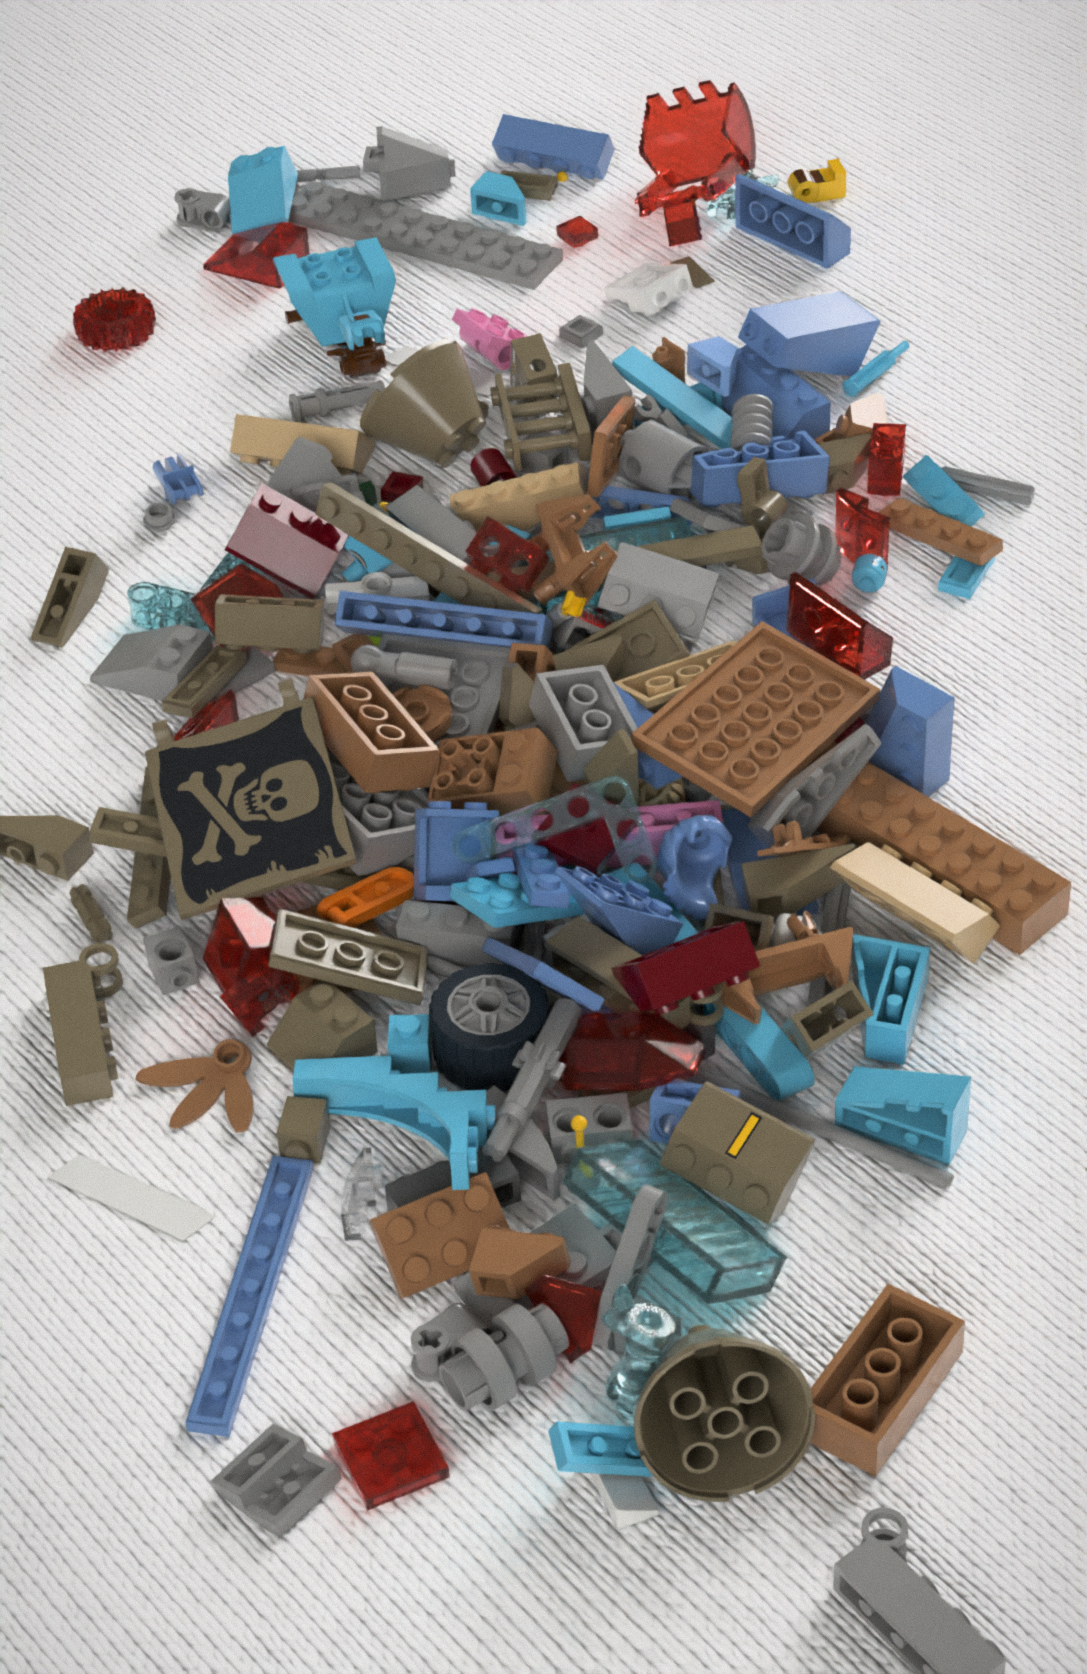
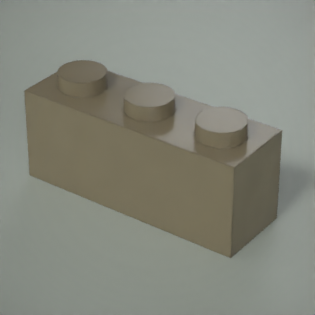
M220 594L215 603V644H224L226 649L240 650L244 649L245 646H259L261 651L275 652L280 650V648H294L296 653L309 654L313 653L314 650H320L323 643L324 600Z

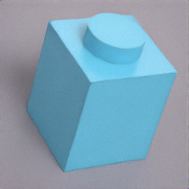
M429 1014L389 1015L388 1052L389 1055H392L393 1070H400V1074L431 1073L432 1039Z

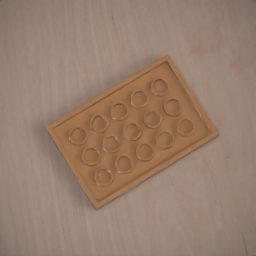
M761 621L631 734V742L635 748L747 816L752 817L789 780L799 774L878 701L881 689Z

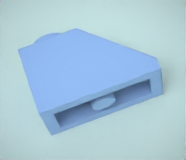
M720 336L688 344L687 374L723 397L728 396L736 379L738 347Z

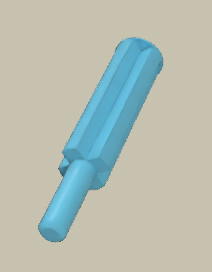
M902 341L891 351L884 350L843 382L844 392L851 397L857 396L859 392L896 363L895 359L909 349V343Z

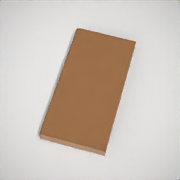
M623 395L594 432L586 493L591 497L598 498L618 472L622 451L620 441L627 430H632L635 397Z

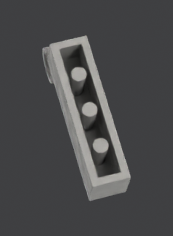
M418 485L385 507L392 519L485 575L491 571L516 568L521 562L519 549L511 545L513 535L507 526L494 525L479 535L468 520L461 521L452 507L447 506L445 508L433 492L427 493ZM498 533L506 535L502 542L490 545L488 538ZM501 554H514L510 562L503 565L494 564L495 559Z
M887 1507L876 1508L868 1512L862 1521L861 1533L863 1540L861 1544L834 1563L833 1590L916 1674H1005L1006 1660L1000 1648L993 1641L985 1640L972 1628L965 1613L957 1607L952 1608L939 1595L936 1586L926 1576L920 1577L907 1564L906 1540L908 1537V1523L906 1518L897 1510ZM884 1518L896 1522L901 1532L898 1534L893 1530L883 1528L869 1531V1527L875 1520Z

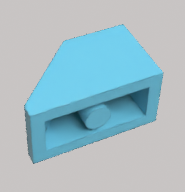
M486 171L470 188L472 214L521 226L526 224L525 197L513 177Z

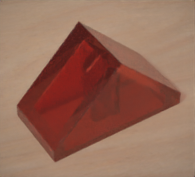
M548 1275L539 1277L524 1289L534 1307L541 1303L547 1305L562 1323L569 1340V1348L563 1351L570 1364L591 1350L602 1291Z

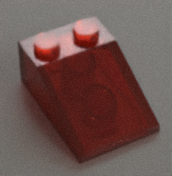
M278 222L233 234L203 264V269L281 289L284 284L275 267L273 258L294 253L297 258L309 255L307 228L290 222Z

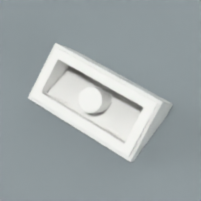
M590 1473L617 1530L659 1515V1510L642 1476Z

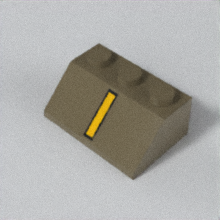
M706 1081L674 1128L659 1165L762 1222L769 1224L785 1211L816 1139Z

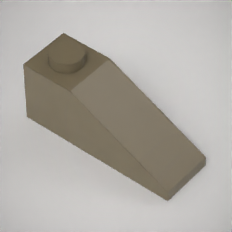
M65 546L30 637L32 641L63 648L97 602L109 572L108 567L96 553Z

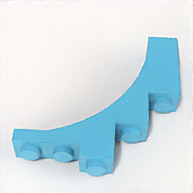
M392 1055L295 1060L292 1078L294 1097L327 1099L329 1114L364 1117L383 1121L421 1136L437 1147L449 1160L452 1190L469 1189L470 1173H478L477 1151H479V1146L485 1145L489 1130H493L496 1124L495 1105H487L486 1090L447 1091V1087L439 1088L438 1072L400 1074V1070H393Z

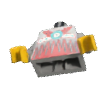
M567 591L561 603L555 604L546 614L553 622L552 634L556 645L565 650L615 621L603 609L588 603L585 606L587 598L576 597L573 591Z

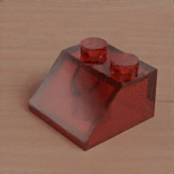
M263 897L221 899L202 958L231 1008L239 1007L282 976L284 971L268 967L276 915L270 910Z

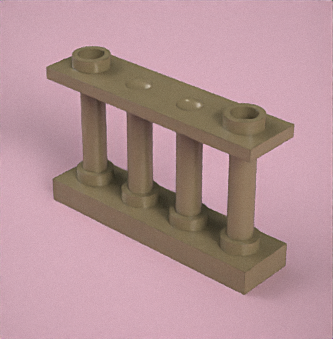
M570 363L558 364L559 377L553 378L552 382L512 388L504 387L501 373L495 374L496 387H490L493 407L499 406L507 437L504 440L506 459L513 460L515 471L522 470L520 454L570 447L571 450L577 449L580 461L591 460V431ZM552 394L558 397L557 399L509 406L508 402ZM558 411L563 414V416L514 423L513 418ZM565 429L568 434L518 441L517 437Z

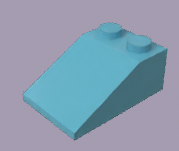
M285 145L276 148L268 147L260 153L250 156L241 155L231 161L228 173L232 233L234 237L288 222L298 173Z

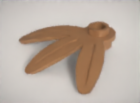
M227 1039L215 1047L213 1057L187 1058L164 1062L141 1069L136 1074L135 1079L137 1082L157 1087L183 1086L202 1080L183 1099L172 1114L169 1126L173 1129L184 1127L203 1116L216 1103L223 1090H225L226 1113L236 1133L246 1131L252 1121L254 1101L248 1081L243 1075L250 1067L252 1055L249 1048L242 1042ZM232 1058H237L234 1062L228 1063Z

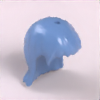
M696 815L683 819L677 825H674L665 832L657 854V865L666 881L663 883L664 895L668 896V902L674 903L677 910H683L684 914L690 915L692 920H705L708 916L710 903L718 904L713 889L714 879L720 867L722 869L727 867L728 852L732 842V836L725 825L711 815Z

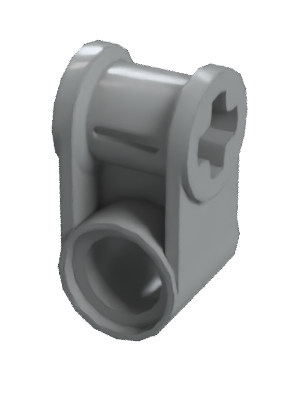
M193 188L181 189L174 195L179 210L176 219L177 223L182 227H193L217 232L221 230L231 214L230 199L226 195L198 191Z
M459 1302L450 1305L443 1313L424 1325L417 1327L412 1332L410 1337L411 1348L415 1353L411 1361L412 1372L415 1377L422 1381L436 1382L441 1380L438 1367L453 1357L451 1343L474 1328L483 1330L487 1335L492 1334V1330L465 1304Z

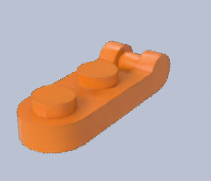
M400 867L384 869L324 898L318 904L316 912L325 921L357 928L358 925L403 904L404 900L413 898L414 875L407 869Z

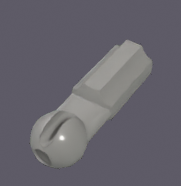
M371 644L359 647L351 657V667L355 673L374 672L377 677L397 679L400 683L429 685L448 690L454 689L457 681V659L402 652L401 654L384 652Z

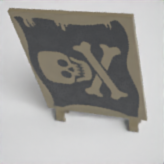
M292 678L278 682L284 703L282 707L175 741L166 719L152 723L158 745L156 748L145 751L181 920L357 864L314 699L310 697L300 700Z

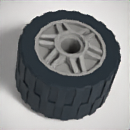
M476 964L468 966L466 969L458 970L452 973L449 978L444 979L439 984L437 990L433 992L431 1003L429 1004L433 1057L440 1073L444 1074L446 1079L452 1084L455 1083L465 1090H486L487 1092L492 1086L497 1087L502 1092L509 1090L520 1068L513 1066L512 1062L518 1051L522 1050L526 1041L534 1043L549 1014V1002L545 988H542L540 982L507 964Z

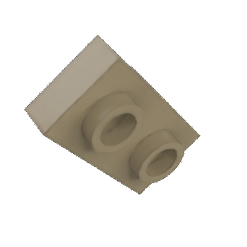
M753 457L740 470L737 476V486L740 489L742 502L741 515L744 518V523L754 526L760 533H766L771 523L780 519L787 512L788 505L782 494L769 488L766 459Z

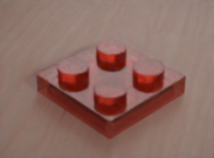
M414 1401L332 1433L334 1446L367 1511L450 1478L449 1467Z

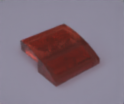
M838 488L836 490L835 535L837 544L842 547L840 549L841 553L852 563H855L857 558L865 554L880 556L886 562L888 572L890 517L868 509V498L844 488Z

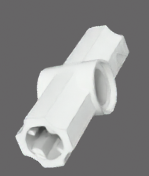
M372 572L365 575L361 581L325 584L328 614L336 613L339 591L429 601L428 583L417 576L390 578L386 573Z

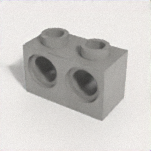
M627 1092L546 1101L549 1144L556 1164H572L577 1161L575 1131L571 1127V1120L577 1115L584 1116L587 1120V1127L584 1130L585 1160L617 1159L634 1156L633 1127Z

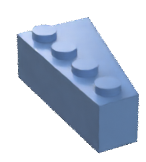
M805 430L795 432V437L789 440H785V437L781 435L772 437L770 444L767 445L750 442L744 444L741 451L724 448L693 456L691 493L702 506L708 508H717L721 504L728 503L742 505L740 489L737 486V476L740 470L753 457L766 459L769 488L779 492L784 498L796 496L811 498L815 494H824L827 490L830 457Z

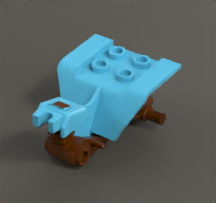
M377 237L354 241L355 247H342L335 251L320 254L312 253L297 258L295 253L273 258L275 267L288 292L290 302L296 309L284 312L287 324L304 320L322 347L334 345L335 349L327 351L326 354L327 356L340 357L339 366L343 376L348 375L349 378L380 372L381 368L386 367L383 350H377L376 348L386 344L384 325L396 278Z

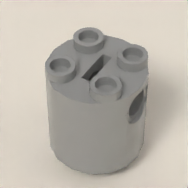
M654 420L643 422L634 431L627 430L623 434L620 441L622 451L617 472L619 476L649 492L683 496L691 501L696 499L691 493L693 456L709 452L707 448Z

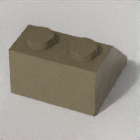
M322 980L293 998L267 1042L268 1050L293 1072L295 1060L373 1056L378 1053L374 1019L333 983Z

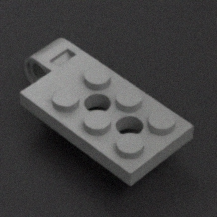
M573 1204L531 1231L530 1233L533 1234L547 1232L564 1237L571 1264L569 1269L518 1300L477 1295L469 1272L453 1282L455 1292L465 1305L490 1329L492 1317L514 1304H520L529 1311L543 1303L556 1313L601 1282L605 1281L606 1283L629 1214L616 1218L598 1230L580 1208ZM656 1241L646 1269L656 1261L660 1253V1246Z

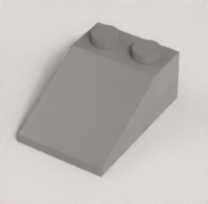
M590 340L587 341L584 397H581V401L591 431L593 445L595 430L623 395L631 397L633 395L630 386L595 341Z
M178 624L123 635L92 673L90 681L162 701L213 649L211 634L208 631Z

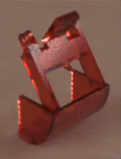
M711 80L699 82L698 87L705 97L694 100L685 86L675 88L672 93L679 104L668 106L659 93L646 96V110L644 111L645 116H643L644 122H642L643 128H641L642 134H640L641 139L639 140L640 145L638 148L640 156L655 173L656 177L637 192L635 204L639 205L640 217L649 216L657 208L663 207L669 247L702 240L703 236L700 233L701 227L699 225L700 219L697 215L695 201L699 198H703L706 202L716 200L735 183L736 175H744L750 169H755L756 142L752 116L747 101L735 82L730 83L728 92L720 93ZM702 181L701 186L696 187L693 185L685 190L673 192L678 186Z

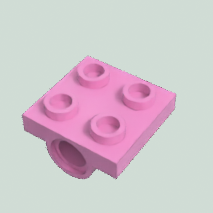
M473 308L469 312L456 309L452 320L460 326L459 335L461 340L500 370L510 368L511 340L527 337L523 332L509 328V322L506 319L495 314L490 318L483 312Z

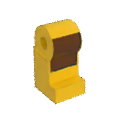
M839 158L827 160V168L811 171L806 169L795 170L788 177L787 184L794 198L805 203L846 197V170Z

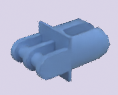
M180 454L176 456L177 463L172 456L164 459L166 470L159 460L154 462L152 467L164 488L166 501H170L172 505L176 504L178 499L184 498L186 501L190 500L192 495L197 494L199 497L204 495L202 485L194 473L193 465L188 466Z

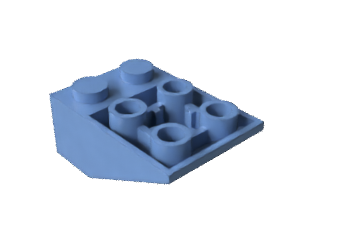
M578 866L575 867L574 871L562 867H557L555 871L593 924L598 925L605 933L618 941L625 943L627 946L629 945L641 955L674 943L683 926V923L671 914L673 909L660 900L651 899L648 896L650 891L637 882L629 881L626 885L608 874H602L601 878H599L592 872Z

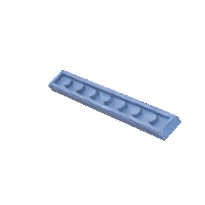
M272 1156L185 1422L188 1432L230 1437L313 1174L312 1160Z

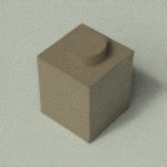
M287 1096L277 1129L281 1157L312 1160L313 1163H321L330 1130L327 1099Z

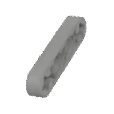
M645 1184L637 1193L589 1332L590 1342L608 1350L614 1349L613 1323L637 1296L668 1204V1193Z

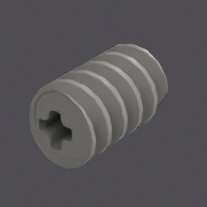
M750 394L739 398L733 404L731 419L732 449L741 451L744 444L756 442L760 445L770 444L773 436V404L768 397L760 394Z

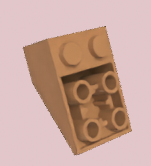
M538 727L440 740V751L433 773L428 801L451 802V809H464V802L487 803V810H498L499 816L510 818L546 814L558 750Z

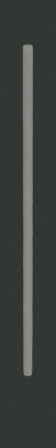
M432 954L427 958L426 969L446 978H449L452 973L458 970L465 969ZM549 1004V1013L551 1012V1010H552V1008H553V1005H550V1004ZM577 1022L574 1032L638 1059L649 1056L655 1066L694 1083L704 1084L708 1081L717 1087L740 1090L741 1100L772 1116L947 1190L953 1182L954 1174L603 1026L598 1024L585 1025Z

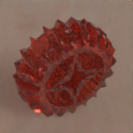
M112 287L108 291L100 289V293H90L89 298L81 299L80 304L75 306V312L73 313V326L78 340L82 341L86 347L91 346L92 350L102 349L103 352L108 350H115L117 352L119 349L129 350L130 346H140V341H147L149 335L154 333L156 315L151 300L146 298L145 293H137L136 289L126 291L125 287H122L120 290H114Z

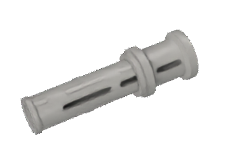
M379 380L333 391H325L318 388L315 389L314 393L296 396L295 393L289 394V407L294 422H300L301 418L314 415L325 417L330 411L366 404L376 389H379L381 393L384 391V382Z

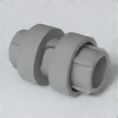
M541 1303L528 1311L520 1304H514L492 1317V1334L487 1335L483 1330L474 1328L451 1343L453 1357L438 1367V1372L447 1393L461 1410L468 1411L481 1403L486 1409L493 1411L517 1396L516 1381L518 1379H521L529 1386H534L557 1371L555 1356L569 1348V1340L562 1323L547 1305Z

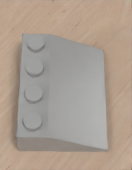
M327 750L357 864L349 866L352 871L358 876L369 875L394 867L415 854V809L428 808L429 793L424 788H416L410 791H381L376 794L365 793L331 750Z

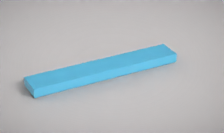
M631 346L613 360L612 365L632 385L646 395H651L657 403L668 409L672 414L719 448H731L732 417L634 346Z

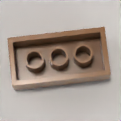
M374 672L309 675L303 700L313 697L327 747L365 793L376 794L381 791L392 790L410 791L416 788L430 787L440 750Z
M887 1284L810 1388L815 1410V1426L810 1444L876 1477L962 1355L965 1320Z

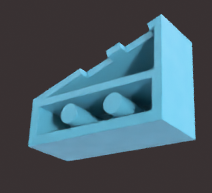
M853 934L851 963L853 981L874 1015L860 1025L865 1058L905 1065L928 983L930 947Z
M854 1066L835 1100V1124L866 1138L950 1165L967 1133L971 1076Z

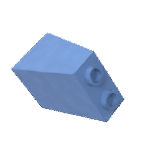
M837 291L751 308L738 338L774 367L851 377L859 371L881 320L844 292Z

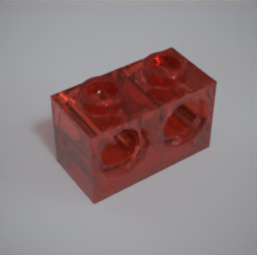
M873 423L868 460L867 494L900 496L905 459L906 424Z
M488 516L465 551L469 558L472 559L470 565L485 575H488L490 571L501 577L499 583L517 593L518 589H521L528 594L550 560L544 550ZM488 543H499L500 548L496 555L491 557L483 555V549ZM527 560L529 567L525 573L520 575L512 573V566L516 561Z

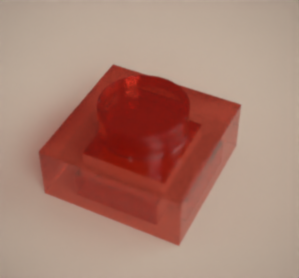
M577 216L556 226L557 237L574 249L598 238V228L582 216Z

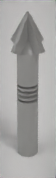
M360 166L325 168V170L324 168L322 170H297V182L316 181V179L318 181L319 179L325 180V178L330 180L360 177Z

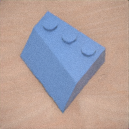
M897 666L892 668L880 692L879 700L875 702L865 723L873 729L882 742L868 762L930 797L950 779L955 697Z

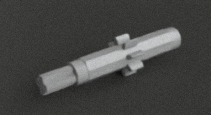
M560 998L555 1002L534 1043L526 1041L522 1050L518 1051L512 1062V1065L520 1068L500 1106L495 1117L496 1124L482 1149L484 1155L492 1156L496 1162H500L503 1156H506L516 1134L523 1130L545 1086L552 1089L556 1081L560 1080L566 1068V1064L559 1062V1059L582 1014L580 1006L573 1000Z

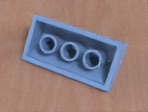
M738 174L735 176L736 228L826 269L850 254L851 227L837 217L744 175Z
M748 345L737 349L736 379L730 394L725 397L721 395L722 408L725 413L732 417L733 404L739 398L750 394H760L768 397L773 404L772 437L782 435L785 437V440H789L795 437V432L805 430L814 440L830 431L831 402L792 370L774 367Z

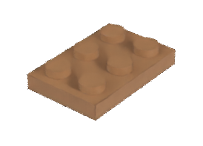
M487 1172L470 1178L468 1190H452V1186L368 1220L400 1299L469 1271L482 1228H509Z

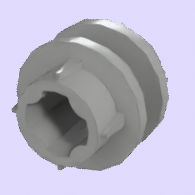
M799 514L789 519L781 518L771 523L762 541V558L767 560L768 569L773 576L787 580L790 585L813 578L817 585L821 586L832 581V578L837 573L841 565L842 555L840 549L842 547L837 544L836 535L829 527L817 524L810 516Z

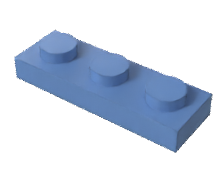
M535 844L527 845L526 848L514 847L513 864L529 905L568 908L570 892L555 872L558 864L553 853L548 851L546 847Z

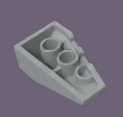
M867 724L863 725L789 780L751 817L747 824L757 839L771 848L775 844L773 836L774 825L784 824L786 827V824L791 821L799 823L802 838L811 837L882 744L873 729Z

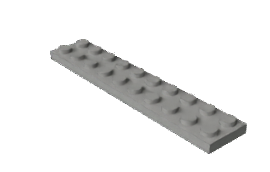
M309 181L293 196L288 220L291 223L356 241L377 237L382 248L535 290L563 261V249L555 248L548 244L533 242L519 236L507 235L497 230L485 229L474 226L471 223L452 220L445 216L426 213L420 209L404 207L394 202L382 201L368 195L349 192L343 188H334L323 185L320 182Z

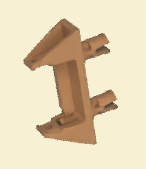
M589 494L555 499L537 504L536 509L542 524V531L518 547L521 549V555L529 564L534 563L535 560L550 549L556 567L554 574L532 587L535 591L533 594L545 606L565 589L566 591H573L576 597H586V606L618 557V554L606 541L591 551H585L581 537L577 533L587 523V519L599 511L601 507ZM585 505H590L588 509H583ZM602 552H606V553H607V554H606L605 556H603V557L600 556V554H601ZM593 560L597 563L595 568H593L595 566Z
M808 911L803 912L802 922L795 913L792 914L786 923L796 941L755 951L761 967L748 971L750 979L741 983L727 986L726 981L723 982V994L720 997L723 1001V1006L756 1025L760 1023L762 1008L755 996L815 981L816 978L825 977L830 987H834L835 990L848 983L853 938L852 926L819 935Z

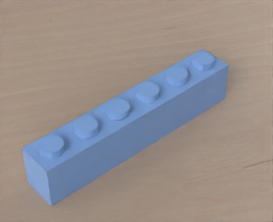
M339 591L334 623L344 633L382 637L383 634L508 648H511V643L546 645L548 649L550 648L553 622L544 614Z

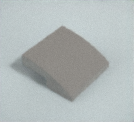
M272 1424L210 1482L213 1488L234 1507L261 1527L281 1537L342 1479L337 1465L307 1451L301 1437Z

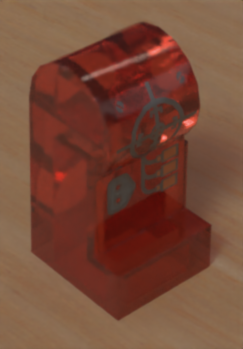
M269 959L219 996L252 1037L265 1028L260 1020L274 1010L279 1003H285L293 999L299 990V981L294 973L268 967Z

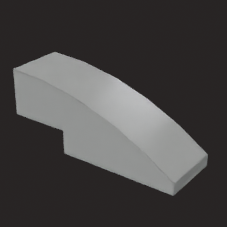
M492 1086L486 1092L487 1105H495L497 1115L506 1094L497 1087ZM529 1117L523 1130L516 1134L507 1155L517 1169L520 1179L555 1201L560 1196L558 1167L545 1137Z

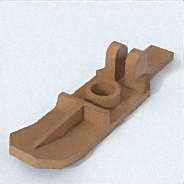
M791 821L786 824V827L784 824L774 825L773 836L775 844L771 848L758 850L757 853L758 856H787L842 846L848 843L850 838L846 834L828 837L827 833L802 838L799 823Z

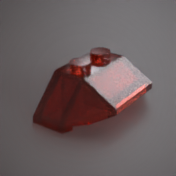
M595 1012L583 1014L578 1020L577 1026L559 1059V1062L566 1064V1068L560 1080H557L556 1083L565 1090H643L667 1084L679 1077L683 1080L694 1077L706 1053V1048L704 1044L662 1016L656 1015V1013L602 1014Z

